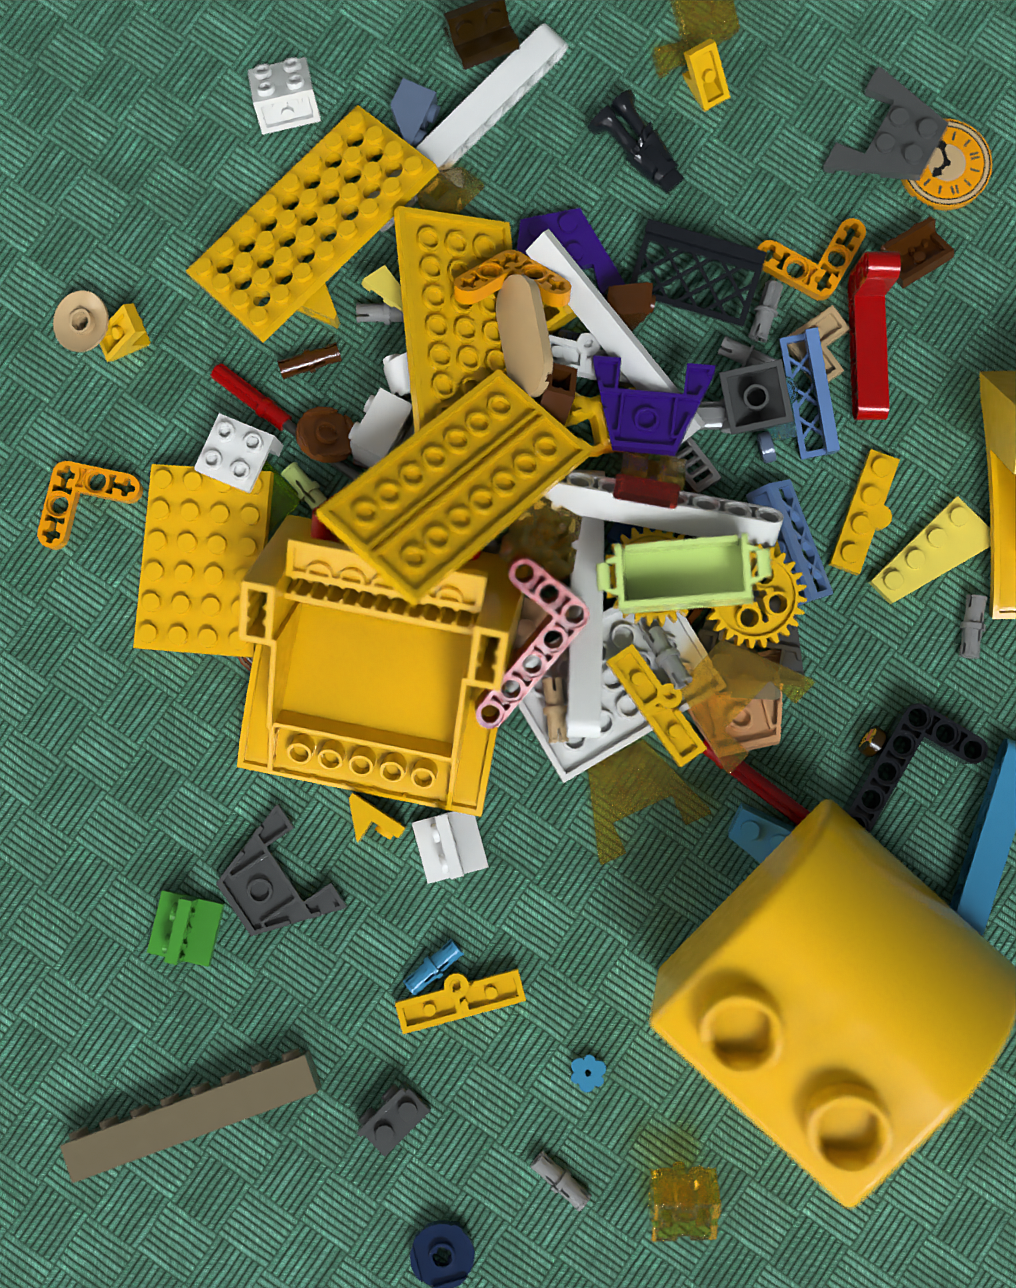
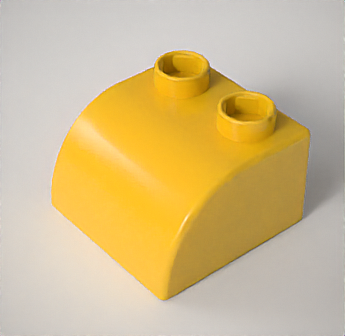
M826 799L818 804L659 967L649 1022L651 1027L836 1200L847 1208H854L963 1105L985 1078L1002 1051L1016 1018V968L836 802Z

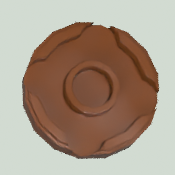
M318 406L308 409L298 421L295 430L296 442L300 449L314 460L322 463L343 461L352 454V449L350 448L351 439L348 438L354 425L351 418L346 414L342 416L337 413V409Z

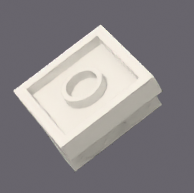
M452 811L412 822L428 884L448 878L455 879L464 876L466 873L489 867L474 815Z

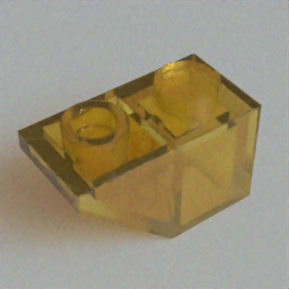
M463 167L438 170L439 172L416 195L421 209L458 214L484 188V184Z

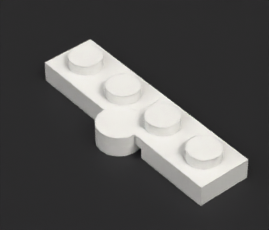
M591 333L581 334L576 341L549 335L554 363L577 368V376L597 381L593 365V355L610 356L604 349L600 350L599 342ZM621 371L619 386L626 388L634 387Z

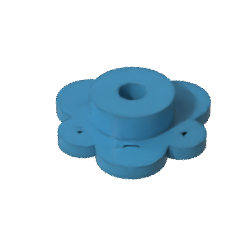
M587 1054L584 1059L575 1058L572 1061L571 1068L573 1073L571 1074V1081L579 1084V1088L583 1092H590L594 1089V1086L599 1087L604 1083L602 1076L606 1072V1065L603 1061L595 1060L592 1054ZM590 1070L591 1072L590 1074H585V1071Z

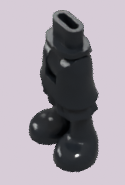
M626 90L613 100L611 107L609 105L605 106L592 119L587 128L595 135L601 134L604 131L608 132L627 155L626 160L630 162V166L635 168L647 180L653 181L652 184L655 187L659 185L668 194L685 178L677 170L679 164L674 161L668 147L660 138L657 129L653 130L652 122L646 125L634 107L636 97L632 90ZM617 116L622 117L637 135V141L633 139Z

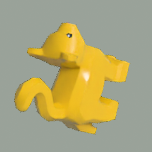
M575 392V398L564 427L579 424L586 419L590 421L594 444L589 445L582 438L577 437L592 450L589 457H598L602 454L613 452L628 453L612 450L600 395L590 398Z

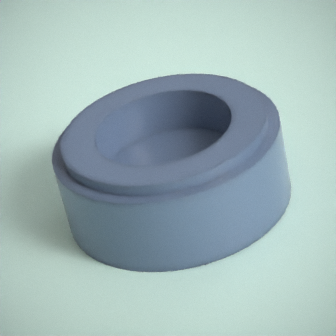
M769 431L757 434V444L763 463L776 461V453Z

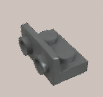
M406 1081L399 1087L394 1083L381 1096L384 1102L376 1110L371 1106L358 1119L361 1125L356 1133L360 1137L364 1135L384 1157L431 1111L429 1105Z

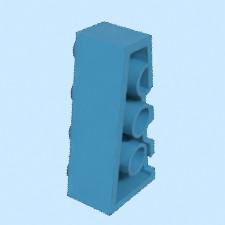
M741 802L729 826L728 837L762 863L796 827Z

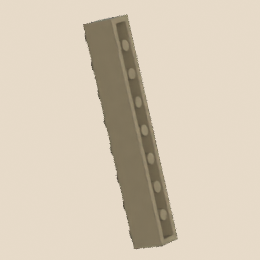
M299 1048L292 1049L281 1054V1060L271 1064L269 1059L262 1060L250 1066L252 1071L241 1075L239 1070L221 1076V1082L210 1086L209 1082L206 1081L190 1088V1094L179 1097L178 1092L160 1099V1105L149 1108L148 1104H144L130 1110V1116L119 1119L118 1115H114L100 1121V1127L89 1131L88 1127L84 1126L68 1134L69 1139L61 1144L60 1148L71 1182L75 1183L317 1093L322 1085L310 1050L300 1052Z

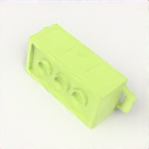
M748 532L741 533V538H738V535L675 541H656L625 545V549L621 543L614 544L615 556L603 563L596 564L598 591H606L618 596V608L622 614L753 604L752 585L763 578L772 576L770 550L748 544ZM756 551L758 577H751L749 552ZM609 564H615L617 589H611Z

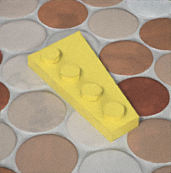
M957 496L868 583L889 604H892L991 547L990 527Z

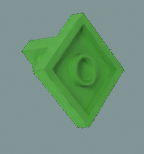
M162 890L147 953L165 957L164 963L178 965L184 961L206 967L211 966L225 903Z

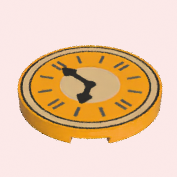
M944 119L948 122L947 131L920 181L901 179L905 189L912 197L915 196L918 200L932 206L936 210H955L971 203L986 187L992 171L991 152L982 135L970 125L952 119Z

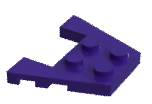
M580 208L520 220L517 251L528 256L525 251L544 231L549 229L582 270L593 268L597 289L601 294H603L608 286L625 285V282Z
M593 355V365L612 450L675 456L715 375V365L687 363L684 393L680 394L619 388L621 358Z

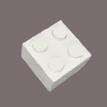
M382 388L379 389L376 396L371 395L368 398L363 410L366 413L361 423L355 422L348 437L351 439L350 448L352 449L353 459L370 468L401 445L413 423L412 404Z

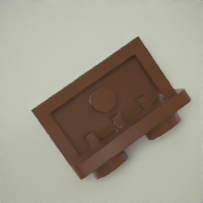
M932 216L914 224L909 230L895 238L889 239L881 246V251H898L900 253L901 268L896 282L902 288L907 287L954 258V249L935 232L936 220Z

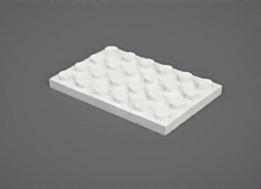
M611 607L603 612L600 738L568 737V742H548L547 715H543V708L546 705L542 679L552 677L553 684L555 677L563 678L564 705H567L568 646L517 705L563 783L653 731L606 665V661L633 643L662 685L672 683L664 669L659 668L655 663L656 656L643 638L645 633H648L649 636L651 635L648 632L649 629L660 626L657 619H653L650 627H647L646 618L641 617L640 621L634 624L635 615L630 614L623 618L619 608L614 610ZM677 612L676 623L673 624L668 617H665V623L661 628L671 646L677 648L680 652L679 658L693 678L691 683L685 680L687 686L681 688L682 700L677 709L683 713L727 687V684L686 617ZM536 655L527 656L523 661V665L529 668L535 667L539 663L540 658ZM507 681L506 687L509 692L515 691L518 688L519 683L517 681Z

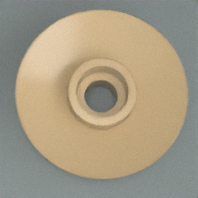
M76 291L67 295L59 303L53 319V329L57 340L63 347L74 352H86L95 348L103 340L109 324V315L105 303L100 297L89 291Z

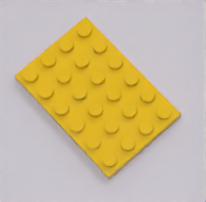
M151 464L133 648L253 658L256 643L239 640L241 583L268 544L274 482L273 472L261 471L252 492L247 493L197 472L194 466Z

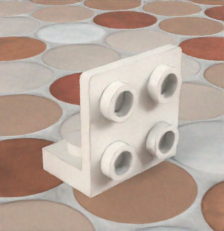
M291 57L284 62L271 65L261 64L248 70L253 104L262 135L321 121L306 57Z
M219 413L194 469L203 475L251 493L268 454L271 453L279 457L284 445L272 434Z

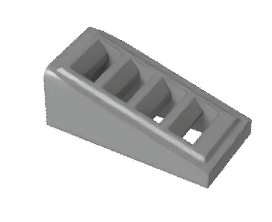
M689 437L684 442L687 446L675 456H664L688 491L701 494L718 483L722 477L694 440ZM691 452L694 457L681 464L679 459ZM698 462L700 467L689 474L686 469ZM705 472L707 477L696 483L694 478Z

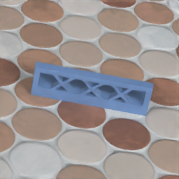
M818 327L805 329L803 334L779 338L800 459L838 453L840 446ZM805 341L807 354L799 363L789 356L787 344ZM807 359H808V363H809V368H810V370H809L808 368H806L805 366H803V364L805 363V361H806ZM790 363H792L793 365H795V366L797 367V368L795 369V371L793 372V374H792L791 364H790ZM800 369L810 375L812 379V384L806 393L794 386L793 379ZM812 389L814 391L815 400L808 396ZM796 393L802 397L799 403H797ZM805 399L817 407L818 414L812 423L800 417L799 408ZM818 419H819L820 429H818L817 427L814 426V424L816 423V421H817ZM801 423L808 427L804 434ZM810 430L822 436L824 449L806 452L804 439Z
M791 480L768 483L746 494L749 503L775 508L784 516L777 538L781 553H786L783 563L794 561L796 564L791 572H802L803 575L796 582L797 584L806 585V588L798 593L799 596L807 598V601L798 603V606L834 594ZM779 489L783 490L786 502L783 501ZM791 520L795 522L797 531L794 530ZM802 549L806 551L808 560L804 558ZM813 577L816 579L818 583L820 592H817V589L813 582Z

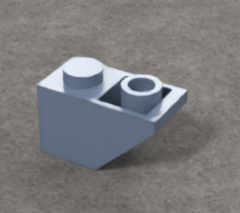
M403 78L390 104L392 117L400 137L416 148L427 137V127L430 122L434 123L436 121L440 106L437 104L435 91Z

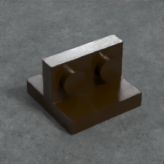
M478 0L444 13L446 27H443L445 38L463 70L520 49L518 37L509 23L505 0Z

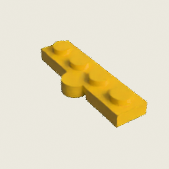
M872 449L868 451L828 563L829 566L854 575L860 574L875 530H883L892 521V513L884 504L900 459Z
M633 643L606 661V665L679 768L707 749L682 712L677 709L682 700L681 689H674L672 683L662 685Z
M518 968L469 981L463 973L453 972L446 977L444 988L398 1000L395 1002L402 1034H407L524 1002L526 997Z

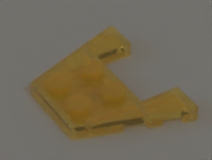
M671 0L681 42L653 48L652 55L658 79L667 76L669 71L679 65L682 67L687 64L684 52L708 39L716 41V45H719L739 32L740 24L733 0Z
M721 639L690 673L693 680L691 683L685 680L687 686L681 688V692L722 766L730 774L750 752L729 734L725 728L770 681L796 704L816 681L811 677L800 674L788 667Z
M645 740L617 752L587 769L600 865L626 854L613 823L671 796L685 825L712 813L709 807Z

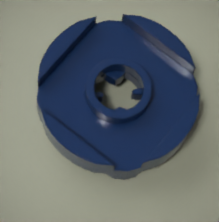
M437 1220L425 1225L416 1233L410 1251V1264L414 1275L421 1282L424 1281L432 1286L431 1288L458 1287L466 1280L475 1260L473 1240L457 1221ZM440 1247H445V1250L449 1249L451 1252L446 1263H440V1258L438 1260L434 1258L433 1254H436Z

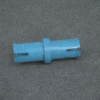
M450 939L431 957L427 956L423 959L424 963L403 980L405 986L414 996H417L430 982L436 978L440 979L444 975L443 972L453 962L463 956L464 953L456 942Z

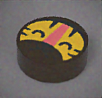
M874 725L863 736L858 746V751L867 757H873L883 747L887 738V732Z

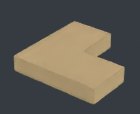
M833 305L788 335L803 334L805 329L818 327L828 383L842 374L844 369L827 347L850 330V327ZM805 341L787 344L789 353L800 363L807 354ZM807 359V360L805 361V363L803 364V366H805L806 368H808V369L810 370V368H809V363H808V359ZM805 373L809 380L812 382L811 376Z

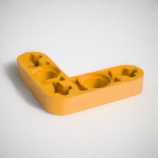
M855 218L843 221L818 264L776 241L766 240L757 247V250L764 252L771 250L774 253L773 258L769 262L766 261L763 271L812 299L818 301L826 300L836 289L864 240L866 228L860 220ZM850 228L854 229L856 232L848 246L842 245ZM840 253L844 258V264L840 267L831 265L828 260L829 254ZM785 257L787 259L784 261L780 270L777 267L781 259ZM792 263L799 264L803 269V275L798 278L791 277L787 272V266ZM826 272L831 274L826 282V288L819 291L817 289L818 283Z
M505 250L458 276L454 281V298L462 304L477 303L500 290L503 282L510 275L519 274L526 275L529 279H531L530 277L539 278L533 280L539 287L542 302L552 307H563L570 302L572 286L568 280L532 260L522 252Z
M72 461L58 463L52 471L37 531L39 542L52 550H59L67 545L80 494L132 504L142 497V483L135 476L123 472ZM70 469L75 474L74 479H68L66 485V480L61 476L62 473H68ZM97 474L104 475L106 479L105 486L100 490H93L90 486L92 477ZM130 481L135 490L134 492H128L127 496H125L122 490L113 488V484L115 482L118 485L127 486ZM66 485V488L72 492L69 495L64 491H57L58 487L65 489ZM64 497L68 500V508L64 513L57 514L53 509V504L58 498ZM52 516L58 520H64V524L57 522L56 525L55 522L50 520V517ZM56 525V531L60 533L59 539L54 538L51 543L47 533L53 532Z

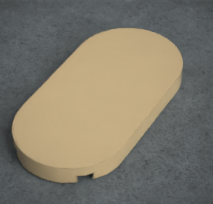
M513 274L503 282L502 288L498 292L496 319L507 376L531 398H536L546 390L549 382L545 381L547 375L552 374L553 354L539 287L528 276Z

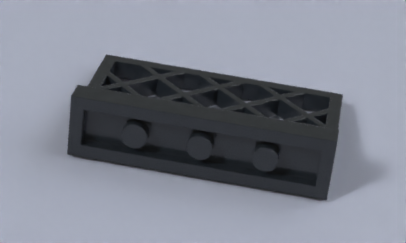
M648 219L645 236L629 284L637 283L640 276L651 271L657 283V286L652 288V294L656 296L657 303L744 328L761 273L767 260V252ZM650 243L663 246L667 256L651 264L646 255ZM668 248H671V249H674V250H677V251H675V252H673V253L670 254ZM682 253L691 254L696 265L680 273L673 258ZM697 256L705 258V260L699 262ZM645 260L648 267L642 269ZM670 260L677 275L660 283L654 269ZM712 261L721 263L725 273L709 281L702 267ZM726 265H730L735 268L729 271ZM699 269L706 284L690 292L683 277ZM742 269L754 272L751 284L739 290L732 275ZM728 277L735 292L719 301L712 286ZM680 280L687 294L676 300L668 298L664 287ZM709 288L716 303L707 308L698 307L692 296ZM661 290L663 296L654 293ZM748 291L746 300L744 301L741 294ZM738 296L743 306L740 318L727 315L722 304ZM690 299L692 305L684 303L683 301ZM719 307L721 313L712 310Z

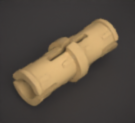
M552 677L542 679L546 705L543 708V715H547L549 743L569 741V738L566 736L565 713H567V705H564L562 677H555L553 684Z

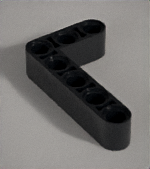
M921 703L906 705L896 714L887 730V738L883 747L871 758L843 810L852 818L854 817L870 833L921 742L926 743L958 763L978 764L984 761L988 754V746L985 740L927 705ZM912 710H916L920 715V723L917 726H913L909 721V713ZM939 726H943L947 731L948 736L944 742L938 740L936 736ZM898 736L905 742V749L902 753L896 752L893 747L894 739ZM967 742H970L975 749L974 755L971 758H968L964 753V746ZM882 763L886 764L890 769L889 777L886 780H882L878 776L877 770ZM868 790L874 795V803L869 808L864 806L862 802V796Z

